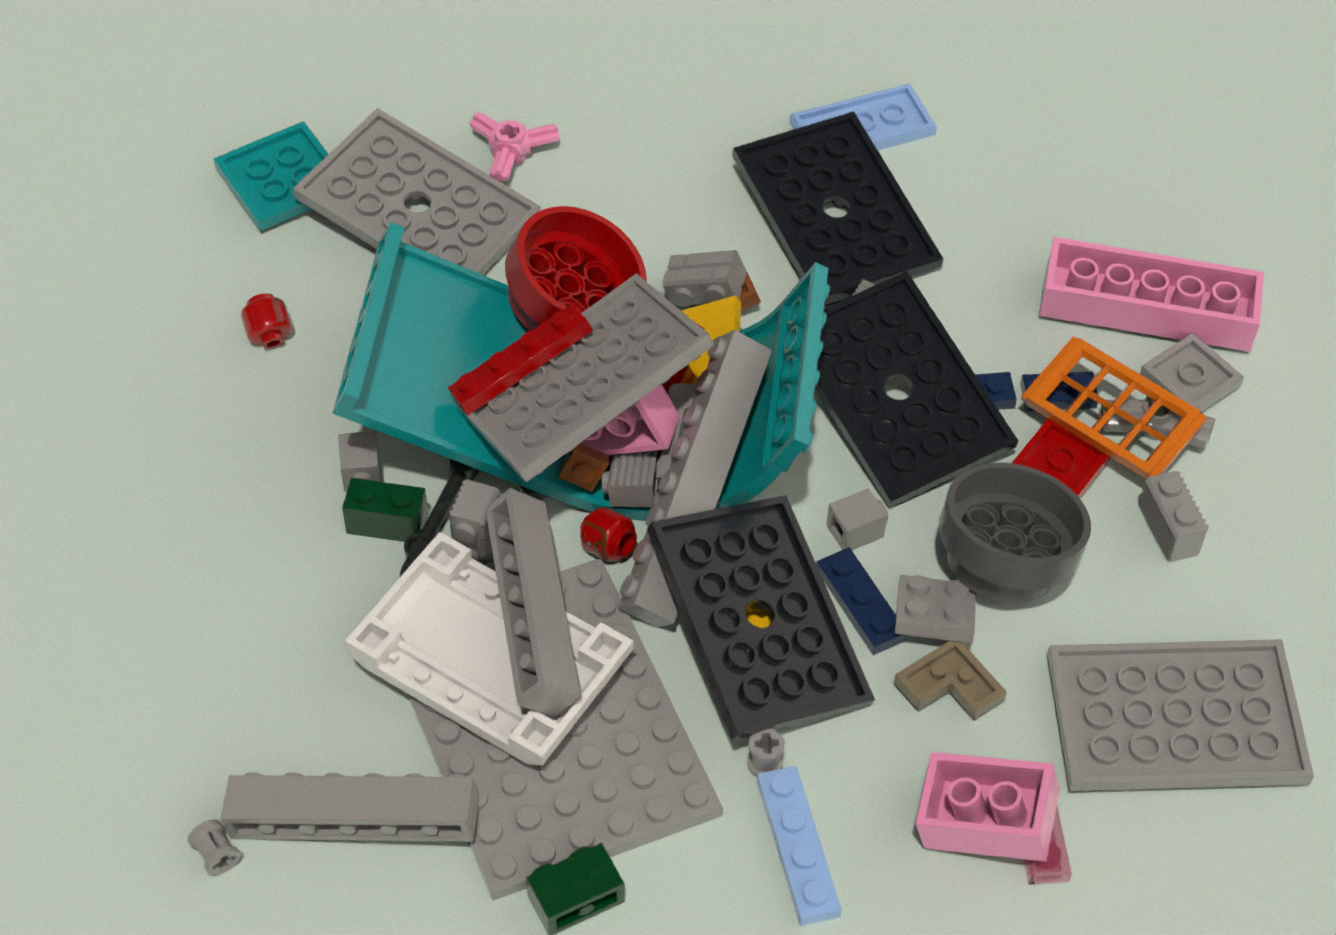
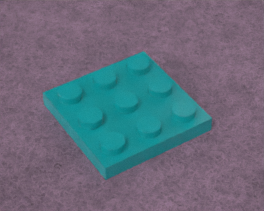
M302 121L213 159L216 170L257 228L262 231L311 210L310 207L293 197V188L328 155V152L307 124Z

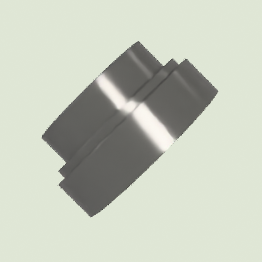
M986 463L966 469L952 481L939 518V534L947 549V560L950 569L963 585L985 598L1003 603L1019 604L1043 597L1052 586L1066 581L1075 573L1091 534V520L1080 498L1069 487L1051 475L1019 464Z

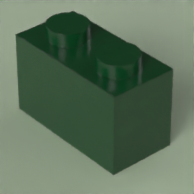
M351 478L342 506L346 534L405 542L410 535L420 533L427 520L428 507L425 488Z
M602 843L591 848L589 846L581 847L575 850L569 858L556 864L548 863L541 865L531 875L526 877L527 896L548 935H555L625 902V883Z

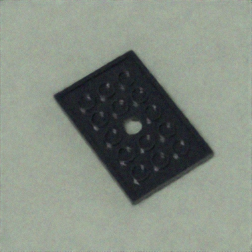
M854 111L733 148L732 157L801 279L815 262L828 267L827 284L830 285V291L824 305L852 296L863 279L877 285L905 271H908L910 276L913 277L942 267L944 258ZM829 201H834L837 205L847 206L849 212L843 217H832L825 213L823 205Z
M908 271L824 308L823 312L827 314L821 330L820 341L823 342V349L817 362V370L820 371V377L815 389L889 508L959 475L966 469L983 464L1017 447L1019 440ZM891 378H896L902 382L908 381L912 387V393L905 399L896 400L886 394L884 384Z
M786 495L652 521L647 528L648 534L732 740L752 736L755 733L770 728L776 730L868 707L874 702L873 693ZM755 603L758 608L769 610L772 616L771 626L759 628L751 624L746 617V606Z

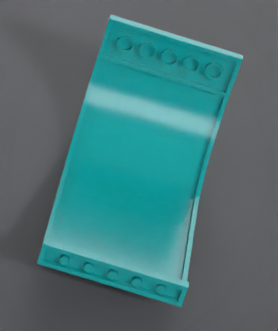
M390 222L377 246L332 414L569 505L591 512L597 508L607 507L632 520L646 521L652 507H611L609 494H603L602 476L593 491L558 478L559 467L567 453L549 465L541 474L525 482L462 415L456 405L457 401L453 398L447 387L455 383L462 375L471 372L489 360L493 354L504 350L530 330L521 323L511 307L508 297V285L401 242L404 227ZM815 262L785 299L769 315L759 322L740 330V333L768 347L772 352L716 508L743 504L760 494L782 471L787 472L800 452H806L811 444L813 432L810 430V422L816 409V401L813 400V396L820 377V371L817 370V362L823 349V342L820 341V336L827 314L823 312L824 302L830 291V285L827 284L828 267ZM608 465L605 471H610L611 465Z

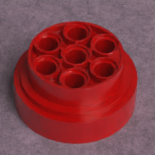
M550 207L532 215L519 231L507 252L505 260L509 301L515 315L528 330L535 329L551 318L555 312L566 308L570 304H573L580 313L584 312L636 273L647 282L644 262L629 237L606 218L577 207Z

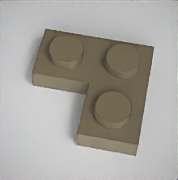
M948 641L895 674L894 679L897 687L918 710L950 691L974 719L1004 701L1007 691L962 642Z

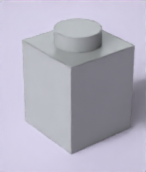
M376 431L338 434L340 468L344 492H347L351 478L381 482Z
M868 488L829 504L826 526L842 550L848 547L851 550H855L884 538L888 512L884 503L881 500H876Z

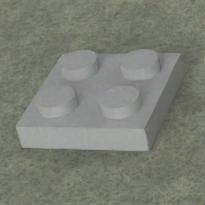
M1191 333L1144 364L1140 371V375L1199 409L1201 412L1240 387L1244 378L1242 374L1194 333Z
M900 575L895 634L973 643L976 593L963 585L959 580L948 581L926 578L920 575Z

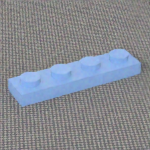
M797 766L757 774V785L800 926L841 917L842 909Z

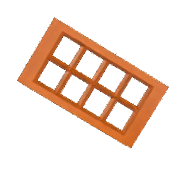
M1074 336L1021 396V400L1027 403V406L1144 479L1163 474L1207 421V416L1202 414L1199 409L1081 338L1077 339ZM1082 357L1101 368L1086 387L1066 376ZM1108 373L1128 384L1113 403L1093 392ZM1061 381L1081 392L1066 411L1046 400ZM1134 389L1155 400L1139 420L1119 408ZM1087 397L1107 408L1092 428L1072 416ZM1161 405L1181 416L1180 420L1166 436L1146 425ZM1114 413L1134 425L1119 444L1099 433ZM1141 429L1161 441L1146 461L1125 449Z

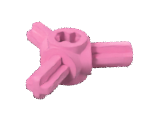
M479 112L475 113L470 121L471 128L488 139V145L492 148V155L495 158L490 170V176L501 183L509 179L513 165L521 163L526 155L531 153V147L559 140V133L555 124L526 130L525 126L517 121L507 120L497 123L487 115Z

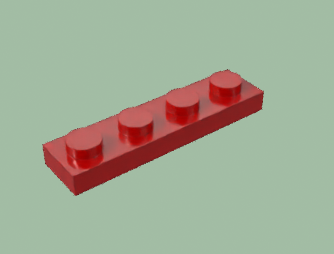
M570 304L566 308L555 312L551 318L535 329L524 333L520 339L504 350L493 354L489 360L471 372L462 375L447 388L464 412L470 415L591 333L593 329L573 304Z

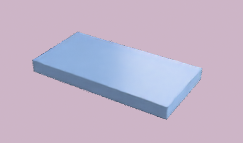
M910 83L790 114L789 121L792 128L796 129L854 111L877 150L936 135L937 128Z

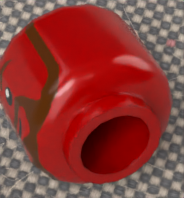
M270 293L253 296L242 309L241 318L247 338L255 345H263L266 349L276 348L284 343V339L292 331V323L286 304L282 299L274 297Z
M607 507L597 508L583 519L580 526V538L583 548L587 552L608 562H616L627 557L635 548L637 534L633 521Z

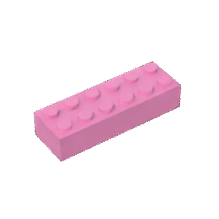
M1053 237L1039 316L1182 340L1191 333H1194L1207 345L1251 352L1260 325L1264 272Z

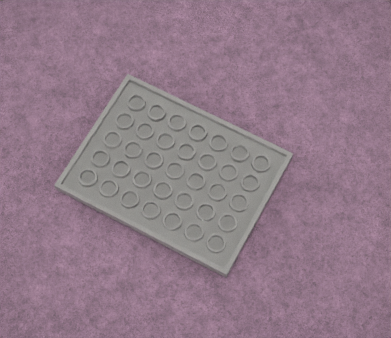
M601 558L558 572L565 611L595 628L601 622L632 639L633 650L543 765L522 762L408 694L441 777L449 774L473 777L479 795L474 842H469V845L493 901L527 889L526 877L531 875L536 868L548 863L556 864L567 859L575 850L581 847L589 846L591 848L602 843L609 856L613 857L723 816V807L629 614L618 609L621 598Z

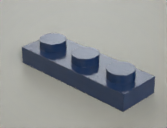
M850 547L816 562L824 583L872 655L907 641V635L895 634L896 614Z

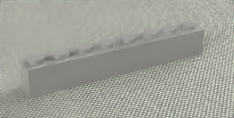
M736 330L714 339V346L708 350L710 360L706 370L701 373L696 382L695 388L698 390L696 398L684 415L683 422L686 424L682 436L676 440L672 447L671 457H673L669 471L660 480L658 490L661 493L657 504L651 508L647 515L646 526H649L652 521L716 508L770 358L771 349ZM646 531L644 539L638 543L634 550L633 560L635 563L631 574L625 578L620 588V596L622 598L618 609L655 627L674 624L679 608L648 531Z

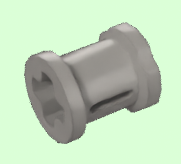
M773 728L755 733L749 738L748 748L750 753L747 766L755 777L759 773L778 770L783 767L782 754L785 741L783 736Z
M217 819L201 823L191 831L187 839L191 848L198 849L205 860V870L209 875H220L227 872L239 861L241 856L238 848L231 846L223 834L224 827Z

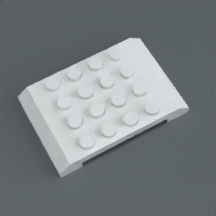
M441 532L436 535L344 641L346 650L363 668L522 762L533 765H543L633 650L632 639L601 622L595 628L565 611L581 698L555 717L517 705L496 571L472 559L470 548Z

